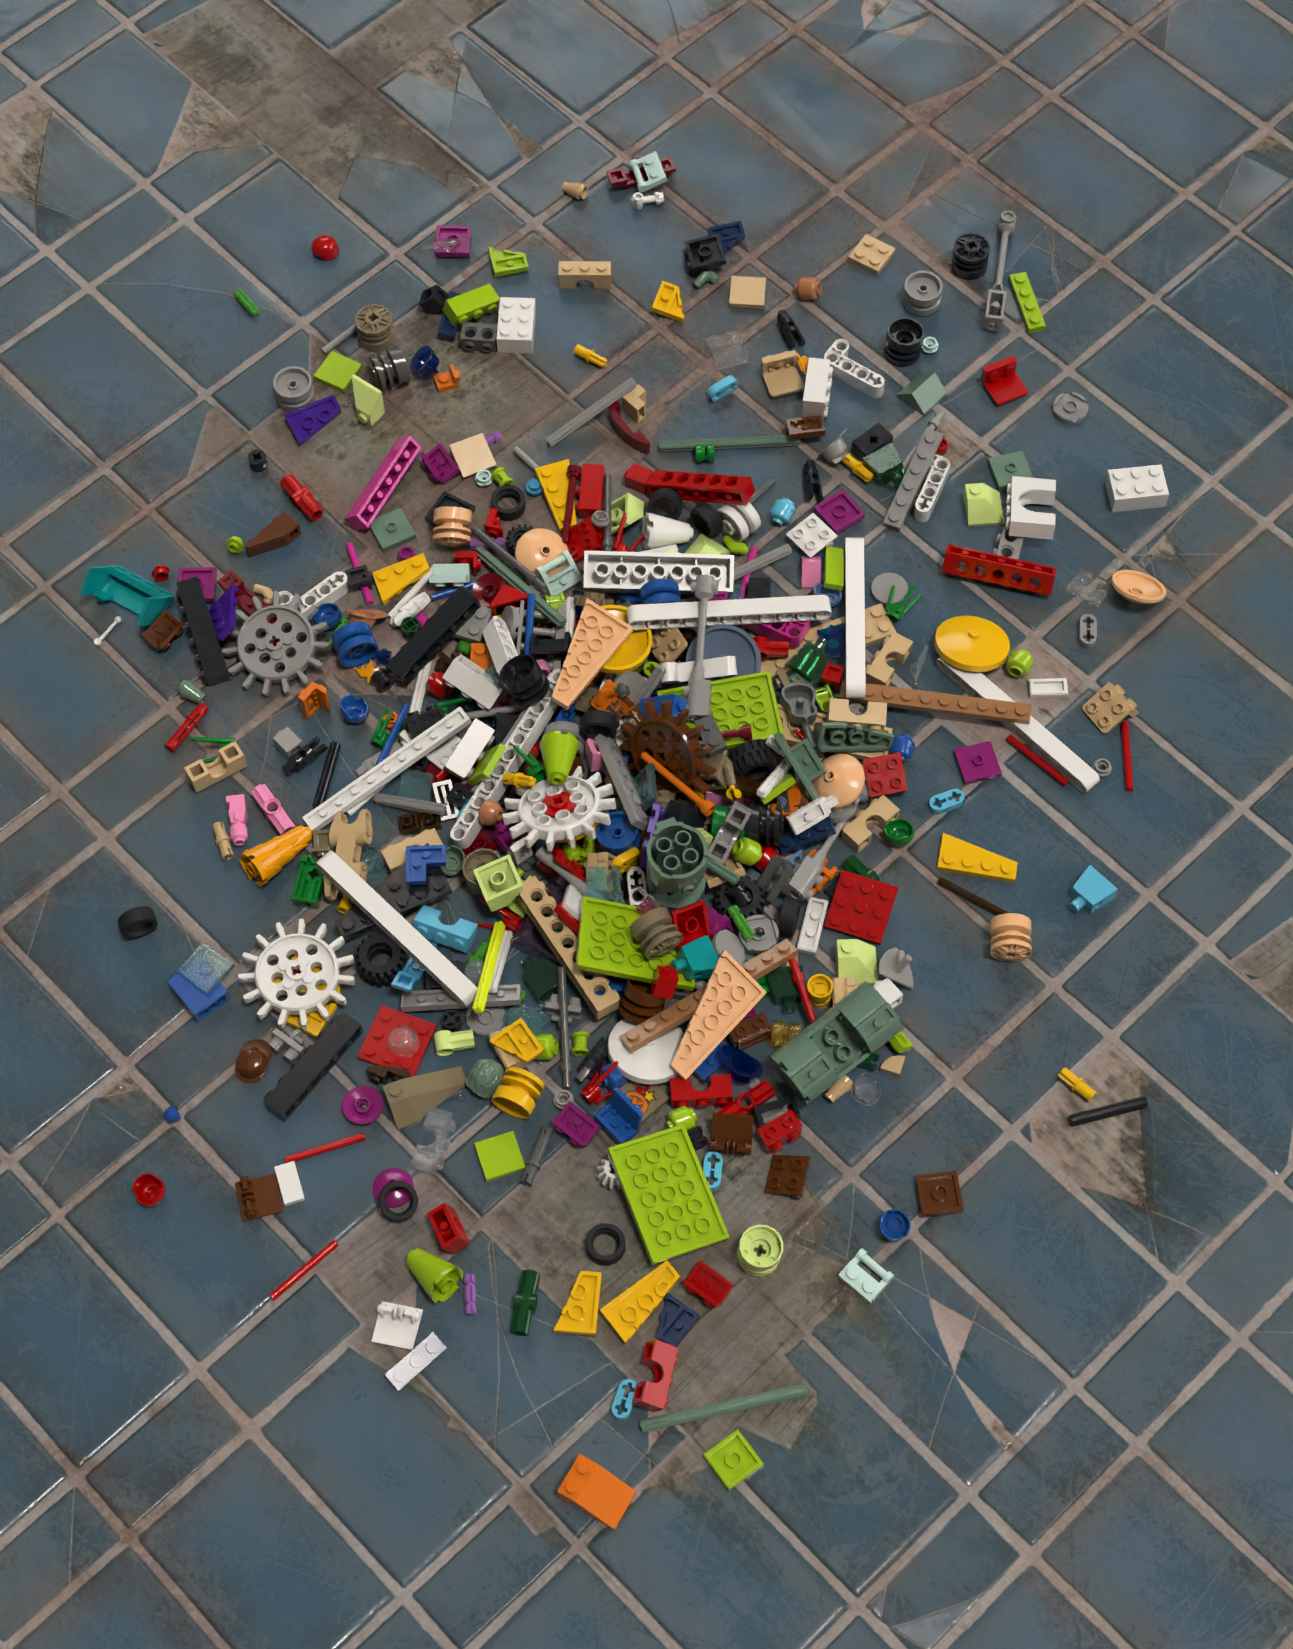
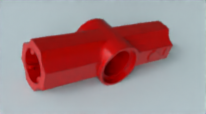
M293 474L283 476L280 486L289 495L293 505L297 509L300 508L311 521L320 519L323 509L314 500L310 490L306 486L303 487Z
M765 636L753 638L760 650L761 661L766 660L768 657L788 658L789 641L768 640Z
M764 1080L749 1091L740 1093L737 1099L716 1113L751 1115L754 1112V1107L762 1105L774 1097L776 1093L771 1084ZM749 1102L751 1105L744 1107L741 1103Z

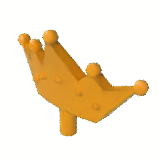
M796 353L800 370L806 375L805 367H808L809 358L805 355L800 357Z
M370 660L366 668L362 665L361 669L354 667V670L358 672L361 678H367L366 683L370 684L371 676L380 667L377 666L374 669L372 660Z

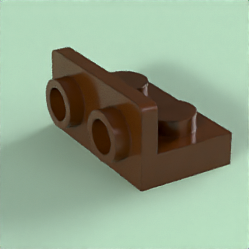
M821 415L786 419L785 431L789 435L790 440L825 435V427Z

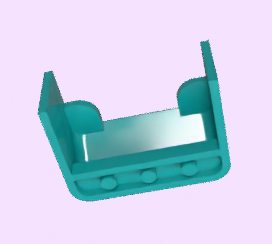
M118 565L89 567L79 593L80 595H94L95 599L101 602L112 600L137 613L139 619L138 626H150L163 610L169 608L175 597L173 593Z

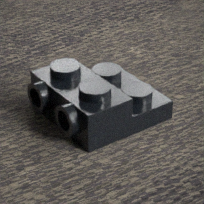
M718 234L685 241L686 249H683L684 258L689 260L686 263L689 273L692 272L693 277L699 276L704 271H710L709 268L726 265Z

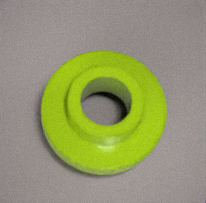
M237 536L228 538L225 543L227 549L232 553H241L244 548L243 540Z

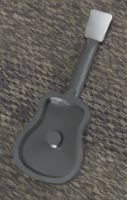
M788 684L782 688L780 703L788 712L791 723L802 725L805 738L808 739L818 757L822 758L823 754L815 744L809 725L815 722L817 716V708L815 706L816 691L809 684Z

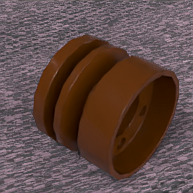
M627 979L624 995L619 1005V1013L627 1020L641 1024L662 1011L665 998L652 996L651 983Z

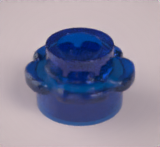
M386 648L380 650L375 656L377 664L386 665L389 659L392 658V652Z

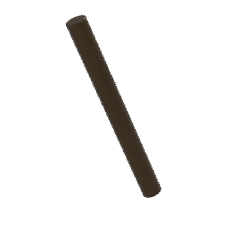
M940 877L937 884L996 915L1009 913L943 877Z

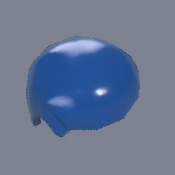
M325 603L318 607L319 611L313 616L316 624L326 621L329 626L327 630H330L339 625L342 613L336 604Z
M349 694L340 701V713L344 720L351 723H359L364 721L369 715V705L362 697L357 699L353 694Z
M888 1210L880 1218V1232L888 1240L899 1241L906 1237L910 1231V1219L902 1210Z

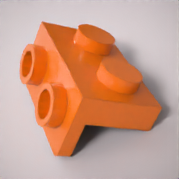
M312 681L298 695L302 716L307 720L320 707L327 712L331 710L328 691L323 685H317Z

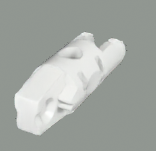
M421 592L397 610L398 612L391 617L389 621L390 626L400 627L404 618L418 615L431 601L426 592Z

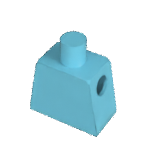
M1089 865L1072 888L1070 896L1074 900L1069 903V907L1076 913L1082 908L1089 913H1093L1116 897L1118 888Z

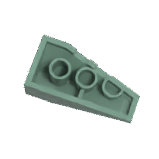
M815 722L812 733L815 744L821 752L885 751L892 747L894 740L893 734L842 722Z

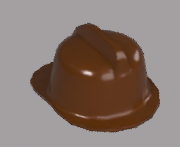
M253 1039L242 1046L235 1064V1073L240 1081L253 1084L264 1077L272 1055V1050L266 1041Z

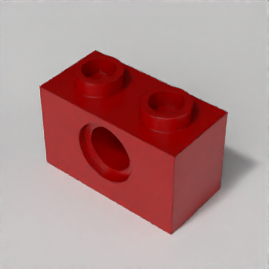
M443 1203L427 1213L444 1250L455 1254L470 1244L453 1207Z

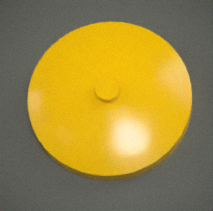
M621 605L600 606L628 624L626 611L628 607ZM651 629L633 630L600 671L621 674L632 671L642 665L651 651Z
M956 616L944 621L937 628L934 639L935 649L944 661L958 669L971 672H985L998 668L1006 661L1010 649L1008 636L998 625L976 616Z

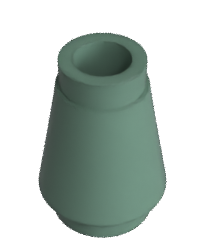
M183 680L177 689L181 697L195 703H203L206 699V695L191 680Z

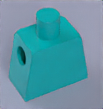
M708 935L682 946L676 955L677 959L671 961V967L677 969V972L683 971L688 980L710 978L719 958Z

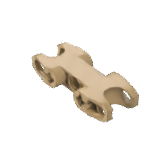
M362 809L357 820L348 824L347 816L343 811H337L330 827V845L333 848L336 847L335 854L366 882L367 866L364 861L360 862L362 845L370 844L372 841L371 813L368 809ZM323 874L325 897L329 901L335 900L340 889Z

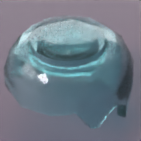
M367 846L366 852L361 853L360 862L364 861L367 866V878L380 874L385 867V859L382 853L372 846Z

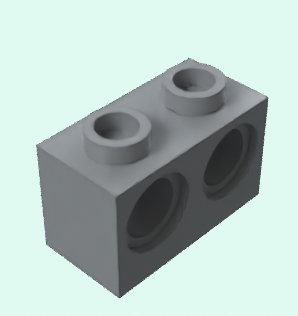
M1004 527L1002 534L998 533L996 544L999 546L998 549L994 548L993 554L1019 559L1024 537L1009 536V528Z

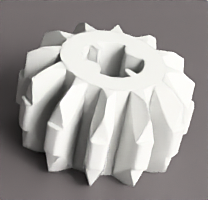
M608 1156V1161L602 1159V1166L597 1168L599 1172L598 1180H603L602 1185L604 1187L609 1184L610 1190H613L614 1186H617L620 1190V1183Z

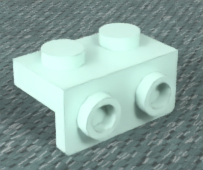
M468 563L433 564V575H429V583H435V586H446V583H453V586H464V582H470V565Z

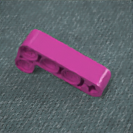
M810 621L739 624L769 639L789 641L790 648L799 647L810 629Z

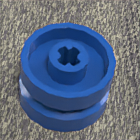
M652 580L644 584L639 590L641 604L682 602L678 583L674 580Z
M365 622L346 624L339 628L331 638L339 661L344 667L353 668L365 665L370 660H373L379 652V647L373 637L371 627Z
M616 811L609 813L610 825L598 823L596 837L602 852H608L617 857L631 848L637 847L639 850L641 849V832L639 828L631 825L626 812Z

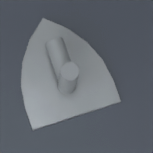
M897 947L889 949L880 959L879 974L913 989V975L909 966L912 957L908 954L905 955V952L898 950Z

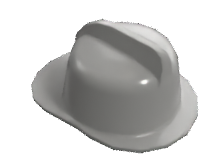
M847 428L818 457L822 455L833 464H837L845 458L847 446L842 435Z

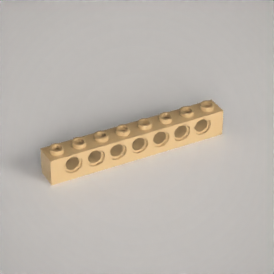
M536 876L522 882L524 888L516 898L562 967H566V973L596 1018L599 1020L618 1009L619 994L615 989L612 990L608 985L609 980L605 974L575 969L576 963L574 961L577 955L578 935L574 934L565 921H562L553 910L557 903L552 896L549 897L546 893L547 889L544 883L538 881ZM540 898L541 901L535 902L533 899ZM549 913L551 916L544 917L543 914ZM554 929H561L562 931L559 932V933H556V932H554L553 930H554ZM565 944H570V945H572V947H571V948H565L564 945H565ZM587 975H591L594 978L591 980H587L584 977ZM602 991L604 994L599 996L595 992Z

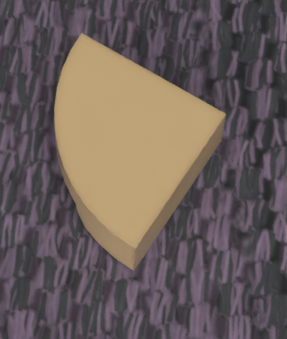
M897 1055L886 1059L881 1065L880 1071L899 1077L906 1056Z

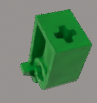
M311 854L303 855L300 859L301 863L291 899L294 905L319 909L324 892L323 873L317 868Z

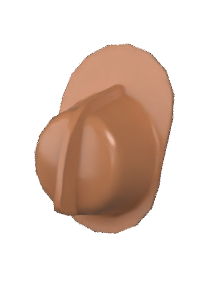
M346 609V612L349 613V623L365 622L370 625L371 629L376 619L388 616L386 612L380 610Z

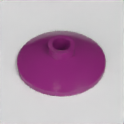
M358 1086L351 1089L345 1095L342 1109L349 1121L365 1125L375 1121L380 1116L383 1110V1099L376 1089L370 1086ZM361 1106H367L366 1110H360Z
M398 1168L382 1171L373 1183V1195L377 1202L382 1188L395 1180L405 1181L414 1188L411 1176L406 1171ZM396 1188L388 1193L386 1204L388 1208H397L406 1204L411 1198L406 1190Z

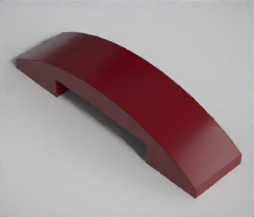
M671 156L660 159L666 177L676 171ZM623 167L606 171L611 186L637 187L638 183L633 170L624 171ZM644 167L639 168L644 182L649 181Z
M615 401L608 406L610 421L621 439L635 450L646 455L649 454L650 442L640 430L633 433L621 418V406Z
M232 570L217 581L224 592L232 583L238 587V592L234 596L237 598L236 605L248 616L257 611L252 597L256 595L244 585L243 580ZM261 601L263 608L270 606L269 604L266 605ZM272 617L269 620V623H275L277 621V617Z

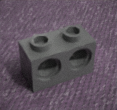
M463 322L460 336L461 350L496 352L498 325Z

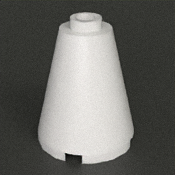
M646 513L647 516L643 517L642 535H644L645 541H642V545L645 550L689 542L690 538H693V528L688 523L653 513Z

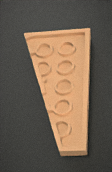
M587 598L551 700L568 710L633 632V627Z
M722 950L670 1064V1067L683 1080H686L767 993L726 950Z

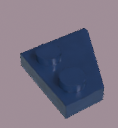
M741 221L713 226L707 229L708 235H719L724 255L745 239Z
M667 1293L657 1338L664 1343L678 1347L698 1322L700 1315Z

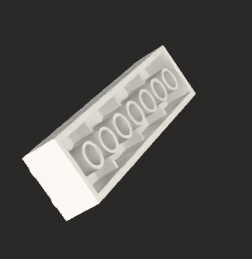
M584 551L583 592L639 593L640 588L652 580L670 579L678 583L681 595H695V593H691V581H696L698 575H710L715 580H718V591H728V596L733 594L734 555Z

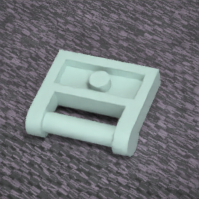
M656 151L638 160L633 159L629 162V167L633 170L638 183L637 188L639 192H645L668 181ZM644 166L649 181L644 182L640 167Z
M567 550L544 566L540 565L535 568L538 576L548 586L546 591L549 596L558 595L560 592L583 580L571 554ZM563 562L567 563L568 566L549 577L547 576L546 572Z
M863 1248L857 1252L855 1257L838 1274V1278L868 1304L874 1301L895 1276L871 1259ZM862 1261L879 1275L882 1280L880 1282L876 1281L858 1264Z

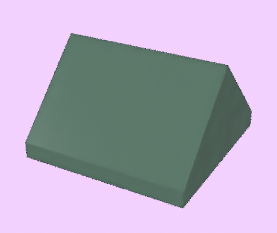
M935 372L920 373L897 394V397L925 416L947 395V392Z

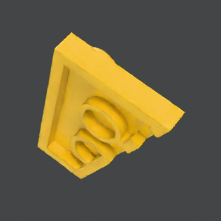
M424 553L372 572L383 604L386 605L390 602L389 599L396 594L398 596L409 584H414L429 573L430 568Z
M580 1271L570 1297L561 1312L558 1323L555 1325L554 1333L596 1336L602 1272Z

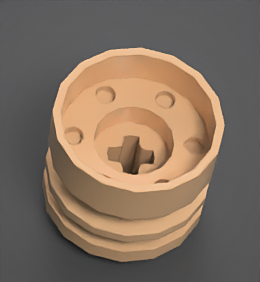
M452 506L434 509L433 522L439 525L433 528L434 535L432 536V541L434 543L450 547L466 546L471 543V538L469 537L471 530L465 528L472 524L471 510Z
M1005 913L997 915L990 920V936L992 937L990 939V955L993 958L1001 961H1020L1032 955V939L1030 938L1031 920L1029 917L1022 914Z

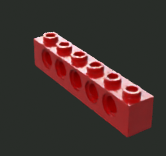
M654 470L646 483L650 496L657 489L670 488L675 490L684 501L747 505L755 492L752 479L749 476Z
M950 544L947 546L942 572L948 575H959L970 580L977 579L988 584H1000L1003 587L1018 588L1025 592L1032 591L1043 596H1051L1057 571L1055 567ZM977 566H982L985 569H979ZM995 570H1001L1003 573H997ZM1013 574H1019L1021 577H1016ZM1031 578H1037L1039 581H1034Z

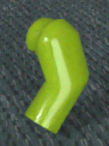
M729 535L723 538L724 544L732 553L740 555L748 553V547L745 543L734 541Z

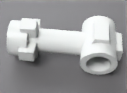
M637 192L631 198L632 206L635 209H641L645 203H664L663 192H654V195L644 197L642 193Z

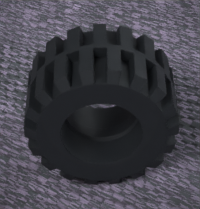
M762 739L744 742L732 749L727 755L733 763L735 776L746 777L759 782L766 780L779 765L774 750L766 744V740Z
M746 876V878L739 877V880H742L745 884L746 891H749L752 895L750 904L739 908L740 913L743 914L745 919L753 915H763L765 894L762 892V886H757L758 881L755 879L751 881L749 876ZM725 882L723 885L720 884L718 891H716L715 909L719 914L727 915L732 921L733 929H737L733 918L728 914V908L733 906L729 901L733 898L729 897L725 890L731 884Z
M380 932L376 933V936L370 934L367 940L365 938L361 940L362 945L358 944L357 952H355V961L359 975L363 978V981H369L371 986L377 984V987H382L383 984H386V987H388L393 982L397 973L402 971L407 963L405 951L385 932L384 935H381ZM379 954H387L392 957L385 965L377 966L370 963Z

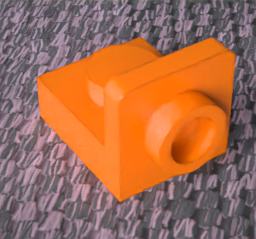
M453 364L450 365V371L433 375L438 393L459 388L458 380H461L459 370H455Z

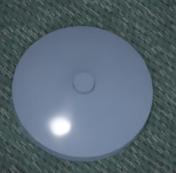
M716 625L705 629L703 660L735 656L737 676L734 677L760 673V650L748 633L731 625ZM697 636L689 646L686 662L696 661Z

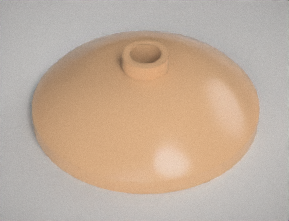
M543 528L532 529L526 532L517 542L515 559L528 570L536 573L535 568L540 565L544 566L561 556V553L566 550L568 551V548L562 542V538L555 532ZM543 549H546L548 551V554H545L543 552ZM563 562L546 572L549 577L568 565L566 562Z
M1120 570L1115 572L1111 579L1114 589L1123 598L1132 603L1155 604L1162 601L1166 595V589L1161 582L1142 572Z
M848 754L832 755L822 761L827 772L813 780L812 783L821 797L836 796L839 804L831 809H841L851 804L859 796L864 786L865 773L861 763L853 756Z

